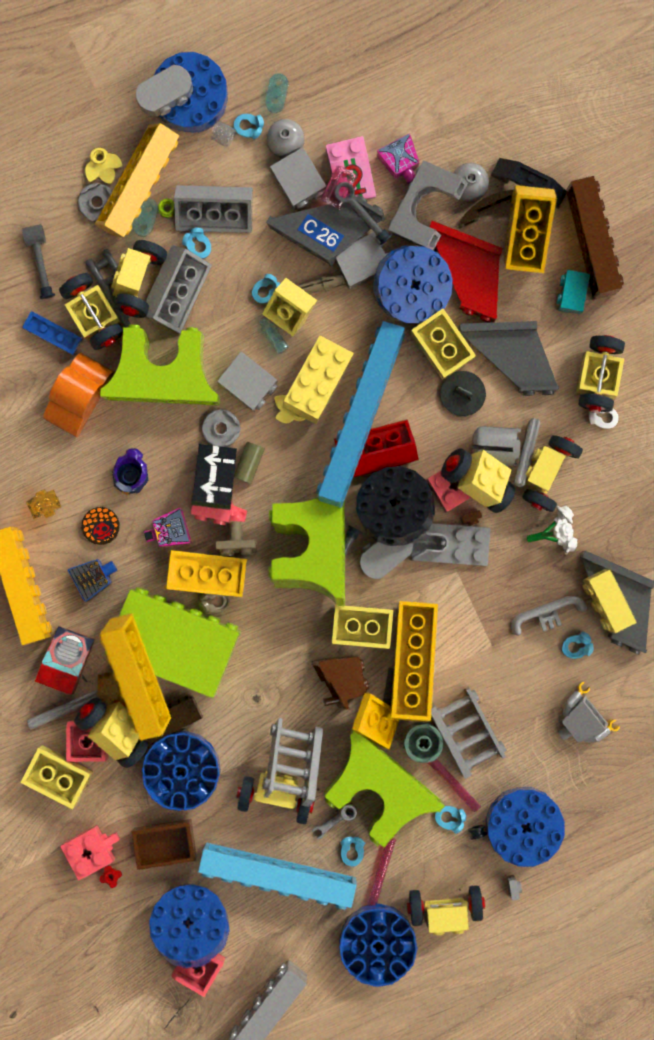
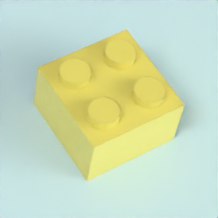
M285 278L275 289L262 315L291 336H294L304 325L317 300Z

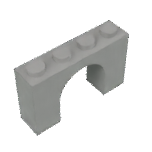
M423 160L416 170L413 182L407 188L404 199L399 203L398 211L395 217L391 219L388 230L417 246L434 250L441 235L436 230L418 222L416 208L419 201L425 195L432 192H441L460 200L468 183L462 177Z

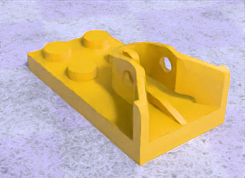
M168 551L169 562L164 589L243 597L247 559Z

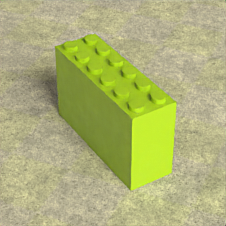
M136 587V589H130L120 616L133 614L155 675L214 698L241 633L238 630V626L229 622L226 625L220 623L221 619L212 615L208 616V618L202 616L203 612L194 608H190V610L184 609L185 605L176 601L169 603L166 601V597L159 594L149 595V591L144 588Z

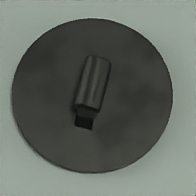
M458 371L444 380L440 396L443 405L449 412L457 416H469L476 413L483 406L486 398V389L482 380L474 373Z

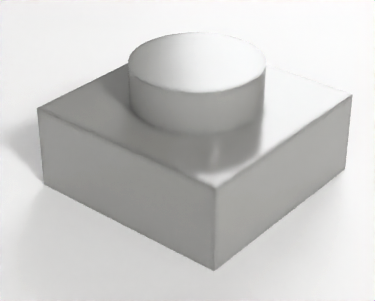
M515 876L507 877L510 898L512 900H519V893H522L520 881L517 882Z

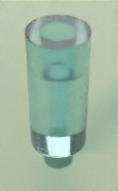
M265 318L259 321L262 326V333L278 355L290 347L272 322L268 323Z

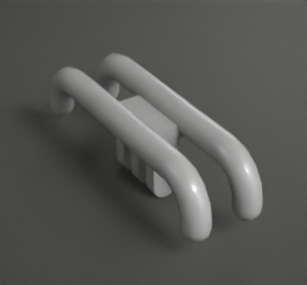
M575 596L558 599L515 616L511 623L512 633L516 636L521 635L520 626L522 622L538 617L543 632L547 631L545 623H548L550 629H554L553 620L556 621L558 627L562 626L557 609L574 604L578 611L585 612L587 606L581 598Z

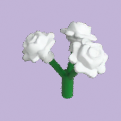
M556 506L558 516L554 519L555 521L543 532L527 535V541L531 543L546 539L557 542L558 545L563 546L565 555H567L569 552L575 551L577 547V539L573 537L571 525L573 523L571 518L574 514L567 506Z

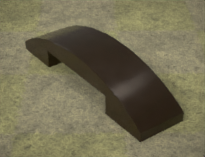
M513 190L495 193L476 203L462 217L459 227L462 228L478 221V212L508 199L511 202Z

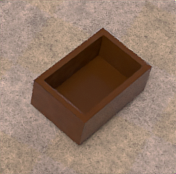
M191 819L135 827L132 830L137 870L196 861L197 853Z

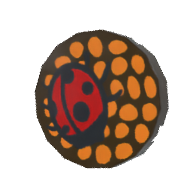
M96 507L85 514L81 529L89 542L105 545L111 543L117 537L120 521L112 510L106 507Z

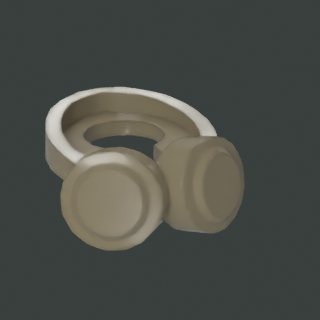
M199 594L201 601L198 603V606L204 614L207 612H223L229 606L230 600L226 595ZM220 596L223 599V603L220 607H215L213 604L208 603L207 600Z

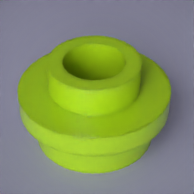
M169 198L161 200L158 204L159 214L165 218L174 216V201ZM165 206H170L171 210L166 212L164 208Z

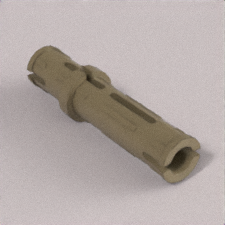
M340 273L326 278L323 276L322 279L297 286L311 294L323 290L325 292L329 291L330 288L345 285L343 274Z

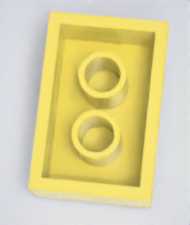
M444 309L435 313L410 332L442 380L476 357Z
M601 570L583 579V589L587 595L592 597V607L596 613H600L602 617L600 623L604 630L617 633L637 623L611 570Z
M335 604L332 644L390 649L393 610L348 605L337 606Z
M42 745L37 749L21 783L73 809L77 805L94 771L76 762H66L65 756Z

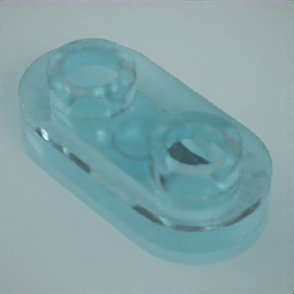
M280 73L274 74L270 78L266 96V107L273 113L283 110L288 91V79ZM280 80L282 84L276 85L275 82ZM273 99H278L277 104H273L271 101Z
M148 198L146 202L143 201L140 207L142 209L141 213L133 222L135 233L141 237L148 236L152 232L158 214V205L151 198ZM148 206L152 207L151 212H146ZM142 224L147 226L145 230H140Z

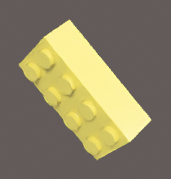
M319 336L283 402V407L317 424L354 353Z

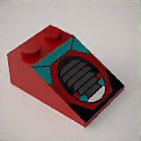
M58 626L41 663L35 682L69 695L74 694L95 639Z

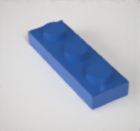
M33 311L30 312L22 327L73 356L82 341L81 337Z

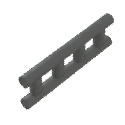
M106 249L102 251L103 259L96 263L89 259L85 263L122 325L127 327L131 324L128 318L132 316H128L114 307L116 296H113L108 287L113 283L118 265L110 251ZM109 264L114 274L104 280L99 270Z

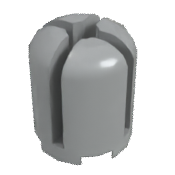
M489 426L478 427L473 434V444L475 445H472V454L484 450L505 466L517 467L518 464L515 463V459H519L521 443L517 432H521V429Z

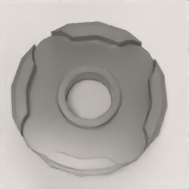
M94 183L86 186L81 191L78 205L85 218L96 222L112 193L108 186ZM95 198L102 199L103 202L100 207L92 205V201Z
M214 410L203 421V435L207 442L213 446L228 447L235 443L239 437L240 423L237 417L230 411ZM219 423H224L227 426V430L223 434H219L216 431V426Z

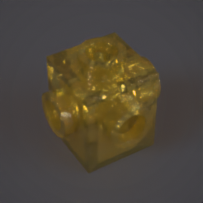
M45 489L35 493V497L26 501L33 519L42 516L45 519L56 515L55 511L61 508L59 498L54 490L48 492Z

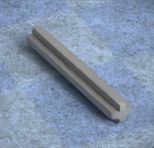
M531 418L529 421L514 480L515 486L523 487L526 483V472L530 466L540 426L539 419Z
M93 691L28 719V726L30 729H34L80 709L95 697L100 698L99 693Z

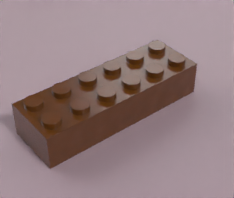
M594 176L571 181L566 189L568 191L567 197L586 273L590 274L589 285L593 300L616 295L622 289L624 280L622 274L618 272L619 260L617 255L614 256V240L612 236L609 237L608 229H610L608 218H605L603 213L605 211V204L603 199L600 200L598 193L600 192V184L598 181H595Z

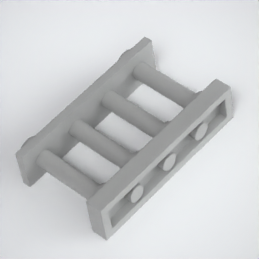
M469 687L465 688L467 696L442 709H437L433 705L431 710V716L465 779L472 776L470 770L473 769V766L498 753L504 759L506 758L504 752L507 751L503 742L497 741L477 701L480 699L476 691H471ZM470 702L473 703L477 711L476 713L451 726L445 725L443 719L446 718V715ZM479 719L482 720L486 728L485 730L461 743L454 742L452 736L455 735V732ZM488 736L491 737L495 745L494 747L470 760L463 759L461 753L464 752V749Z
M278 718L270 728L272 741L267 777L264 778L262 789L265 790L264 797L268 798L273 790L299 795L302 798L301 805L309 807L315 801L323 728L315 727L312 732L306 734L282 728L283 719ZM280 735L306 741L309 744L308 750L305 752L279 746ZM278 753L304 759L307 762L306 768L303 770L277 764ZM281 772L302 777L304 786L300 788L274 782L275 773Z

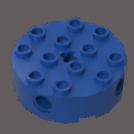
M181 52L165 59L156 69L154 76L172 65L181 66L190 74L193 94L185 104L174 106L166 115H159L160 119L170 128L183 132L200 133L213 127L224 115L228 102L227 82L219 65L208 56L196 52Z
M402 246L394 249L379 262L376 269L373 292L377 303L388 316L401 322H424L441 309H445L452 295L453 278L448 264L439 253L427 247ZM412 281H415L414 288L410 287Z
M187 731L174 732L157 740L145 755L142 768L143 784L151 799L163 808L177 811L194 809L205 803L217 787L221 773L219 756L212 744L201 735ZM178 767L186 769L184 773H178Z
M516 787L502 792L491 803L486 816V832L493 849L505 861L519 867H535L547 862L559 850L565 836V821L559 806L545 792L533 787ZM527 824L529 827L528 829H523L521 825Z
M193 884L178 886L165 893L154 906L149 920L150 936L160 955L172 965L183 968L200 967L209 963L226 946L230 932L228 914L219 897L208 888Z
M380 903L363 906L353 912L342 927L339 939L341 960L349 973L362 984L375 987L392 985L405 976L414 965L417 953L414 928L406 915L395 907ZM377 942L381 943L379 948L375 946Z

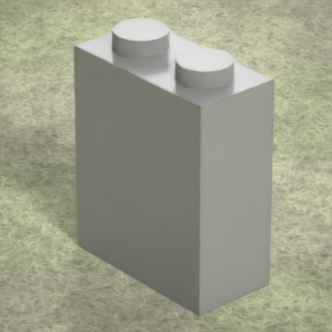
M303 147L270 166L271 173L294 210L296 208L302 209L309 204L308 201L313 198L317 200L325 195L326 185Z
M374 232L358 239L335 258V262L343 274L349 290L374 278L379 262L388 254L384 253L382 249L384 244L380 245L381 242L376 238Z
M243 352L239 353L217 381L252 411L260 410L266 403L265 397L268 394L272 395L278 388L276 385L278 383L277 379Z

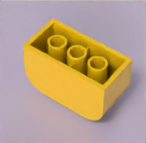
M514 186L504 249L505 269L544 273L556 204L554 189Z

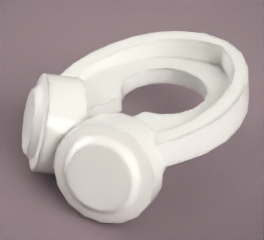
M614 409L608 412L613 418L610 423H605L595 412L590 411L589 421L591 425L595 424L600 428L609 429L618 423V414Z

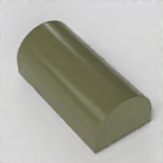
M247 442L234 478L252 484L265 448Z

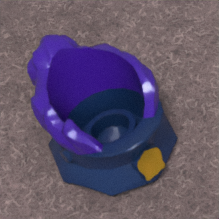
M137 448L128 449L125 455L118 457L112 471L114 487L122 491L123 494L140 493L149 481L147 464L142 460L143 454Z

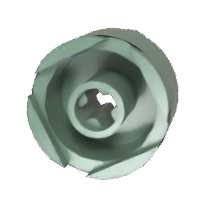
M418 722L411 725L405 732L403 738L404 748L411 759L416 762L428 763L439 757L443 748V738L434 725L427 722ZM421 738H422L423 740H425V739L427 738V740H426L427 745H426V746H424V745H420V746H419V744H420V741H419V740H420Z

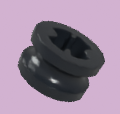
M477 825L469 828L468 832L471 833L470 839L474 840L486 836L485 826Z

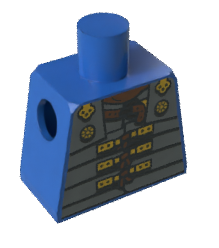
M100 559L68 569L84 602H88L112 583L109 575L118 571L113 561L102 565Z

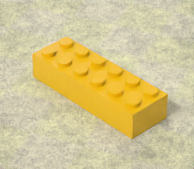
M161 123L148 125L94 225L116 237H124L130 233L132 229L131 223L134 218L136 219L140 215L142 210L140 207L143 201L146 202L148 200L152 185H155L160 178V170L168 164L170 152L174 151L178 145V134Z
M10 526L0 529V575L21 643L26 645L51 637L50 633L53 631L50 622L46 621V607L39 598L41 596L40 588L38 585H35L33 579L36 577L35 571L32 566H29L28 559H30V555L22 543L24 541L23 533L21 530H18V527Z
M399 601L390 719L419 722L431 721L438 604Z
M133 614L111 618L100 633V642L102 646H105L107 660L114 670V679L119 683L121 697L125 699L127 704V713L134 722V731L139 735L140 740L162 736L171 716Z

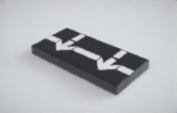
M199 444L191 505L231 510L237 448Z

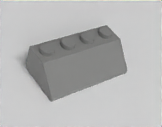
M176 185L174 195L176 231H191L193 228H202L203 231L252 233L253 188Z
M172 245L146 300L149 305L146 318L170 330L181 333L212 264L186 248Z

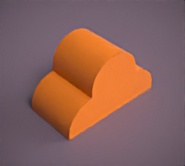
M79 353L70 366L65 367L56 379L49 394L50 401L45 409L43 419L78 438L101 398V388L111 380L115 371L85 354Z

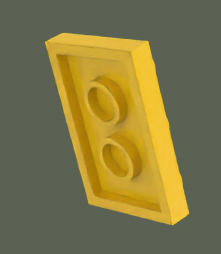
M364 693L352 730L380 747L390 749L399 720L390 719L391 706L372 694Z

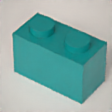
M567 270L564 275H561L559 286H562L561 294L558 293L556 305H559L558 311L579 315L584 311L590 274Z

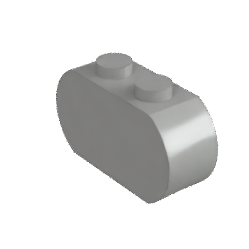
M172 65L139 84L136 90V98L142 111L149 116L157 117L159 115H166L176 105L181 106L185 104L193 92L190 74L185 68Z
M370 542L362 549L364 551L360 557L362 571L371 578L381 579L412 553L413 543L402 546H388L380 542H376L373 545Z

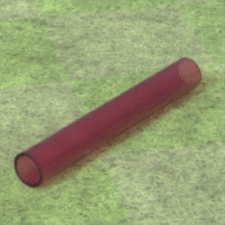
M438 759L428 762L474 813L481 808V805Z
M392 838L383 849L367 902L371 906L377 905L397 840L395 838Z

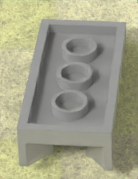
M431 524L430 529L424 535L422 534L419 538L413 540L411 560L488 566L490 528Z

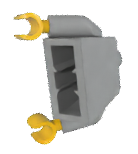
M582 682L578 684L577 691L566 701L562 712L564 716L562 723L565 727L559 730V735L563 740L573 736L577 742H600L610 734V731H618L620 726L612 728V723L616 720L610 719L606 722L586 695L582 697V694L590 691V687L586 691L581 689L582 684H584Z

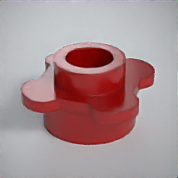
M107 865L99 880L101 883H106L111 888H115L118 879L122 876V872L112 868L111 865Z

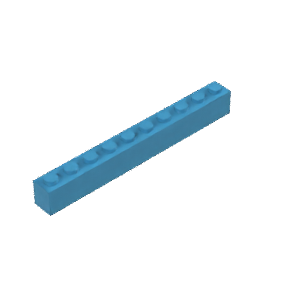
M383 321L381 327L378 326L376 329L375 344L372 343L368 352L370 355L369 360H365L362 372L364 373L362 378L357 380L356 395L351 396L349 402L351 408L349 413L346 412L344 415L343 430L338 431L336 441H338L337 446L331 450L330 465L325 466L323 476H325L323 483L320 482L316 494H318L319 501L342 508L402 345L405 327Z

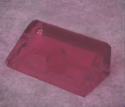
M336 166L320 201L340 210L343 203L335 200L333 189L342 182H348L352 185L357 175L341 166ZM345 187L339 189V195L342 198H346L348 195V190Z

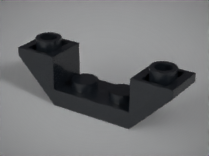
M499 158L491 174L492 177L506 184L510 180L520 186L554 189L556 194L555 208L557 209L560 208L568 192L553 178L519 161Z

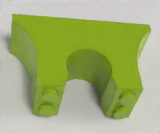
M129 325L128 328L123 327L120 363L112 379L101 388L100 396L108 401L220 406V397L211 389L205 376L203 366L204 336L201 331H198V328L187 327L186 330H182L178 340L179 352L176 359L166 366H157L149 361L148 350L150 345L144 329L140 328V325Z
M319 497L299 503H272V510H269V521H271V527L275 528L276 533L285 535L300 534L309 540L307 550L298 557H282L272 560V566L268 567V576L271 583L274 584L275 588L314 590L329 597L337 606H345V500L342 508L321 502Z
M352 729L349 731L351 747L347 761L340 773L325 789V802L332 808L336 806L340 809L349 803L353 795L360 790L370 789L377 792L383 799V806L380 812L373 817L368 827L369 839L376 846L382 845L385 847L394 835L413 818L429 812H440L445 807L440 798L378 745Z

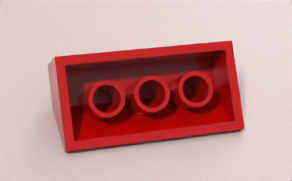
M408 420L370 429L353 478L373 473L386 467H395L419 460L416 442ZM334 438L335 446H337L338 441Z

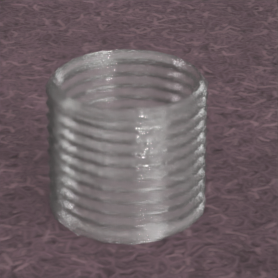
M219 121L212 131L211 140L228 148L236 135V129Z

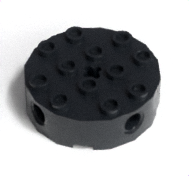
M402 466L386 467L373 473L362 484L356 498V511L365 531L375 541L388 546H402L412 543L413 540L419 538L422 534L424 535L430 529L435 517V500L427 481L415 470Z

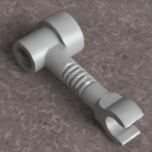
M351 803L346 804L334 818L322 825L315 826L312 832L317 829L322 832L317 839H321L329 829L344 819L347 821L353 820L357 814L355 805ZM346 809H352L353 812L349 813Z

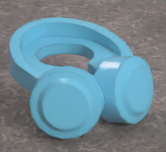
M242 114L234 121L236 132L243 137L257 139L262 133L264 120L261 115ZM248 120L250 124L256 125L257 128L242 130L240 122Z
M193 228L190 233L184 235L182 244L187 246L190 252L202 259L209 256L211 243L204 235L202 228ZM193 238H197L199 242H203L206 245L204 252L199 253L195 250Z
M265 274L264 279L258 281L253 287L252 296L254 300L263 304L268 303L280 282H277V278L274 275ZM270 284L273 285L267 297L262 298L258 295L259 288L267 287Z
M582 631L579 635L567 638L562 645V651L564 655L572 659L581 658L585 655L590 656L594 650L593 644L590 643L592 639L588 633ZM571 642L585 644L576 653H572L568 648Z
M445 806L440 812L435 813V819L439 826L452 830L457 834L464 827L463 822L466 821V814L463 809ZM444 812H450L452 817L458 818V821L443 822L441 815Z
M352 836L342 839L340 843L342 845L341 858L343 862L351 867L360 864L364 857L363 847L366 844L364 840L359 837L353 838ZM352 843L355 844V850L358 853V857L355 860L347 858V852L350 850V844Z

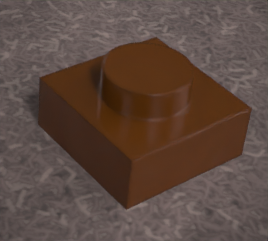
M479 510L462 516L460 519L462 524L467 523L468 526L479 523L478 519L482 518Z

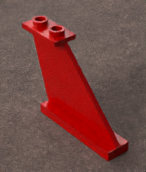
M431 221L429 227L441 235L436 248L439 255L449 266L453 278L452 285L461 303L459 309H462V313L473 316L474 314L480 316V320L484 322H495L497 319L499 262L503 248Z

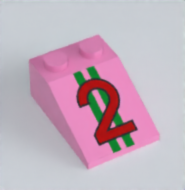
M363 136L326 145V154L334 187L339 183L348 182L353 186L356 197L358 195L365 199L376 197ZM345 187L339 189V195L342 198L348 196V190Z

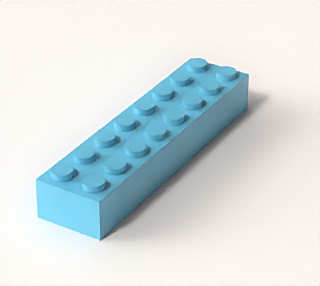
M206 843L198 871L206 878L216 876L220 877L224 882L232 883L237 881L245 887L259 886L260 890L270 892L272 889L278 891L280 895L289 896L293 894L297 895L298 899L306 901L310 898L322 905H328V903L336 904L335 907L339 909L352 908L357 886L356 877L211 843Z

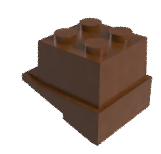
M359 656L329 657L312 661L320 681L325 682L332 697L323 699L324 706L337 704L338 708L347 710L349 709L347 700L364 696V693H367L366 690H369L367 679H364L362 672L365 671L364 662L362 659L360 660Z

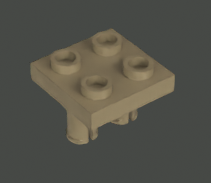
M230 522V540L216 541V550L225 557H233L234 553H241V556H253V553H257V544L255 540H243L241 522Z

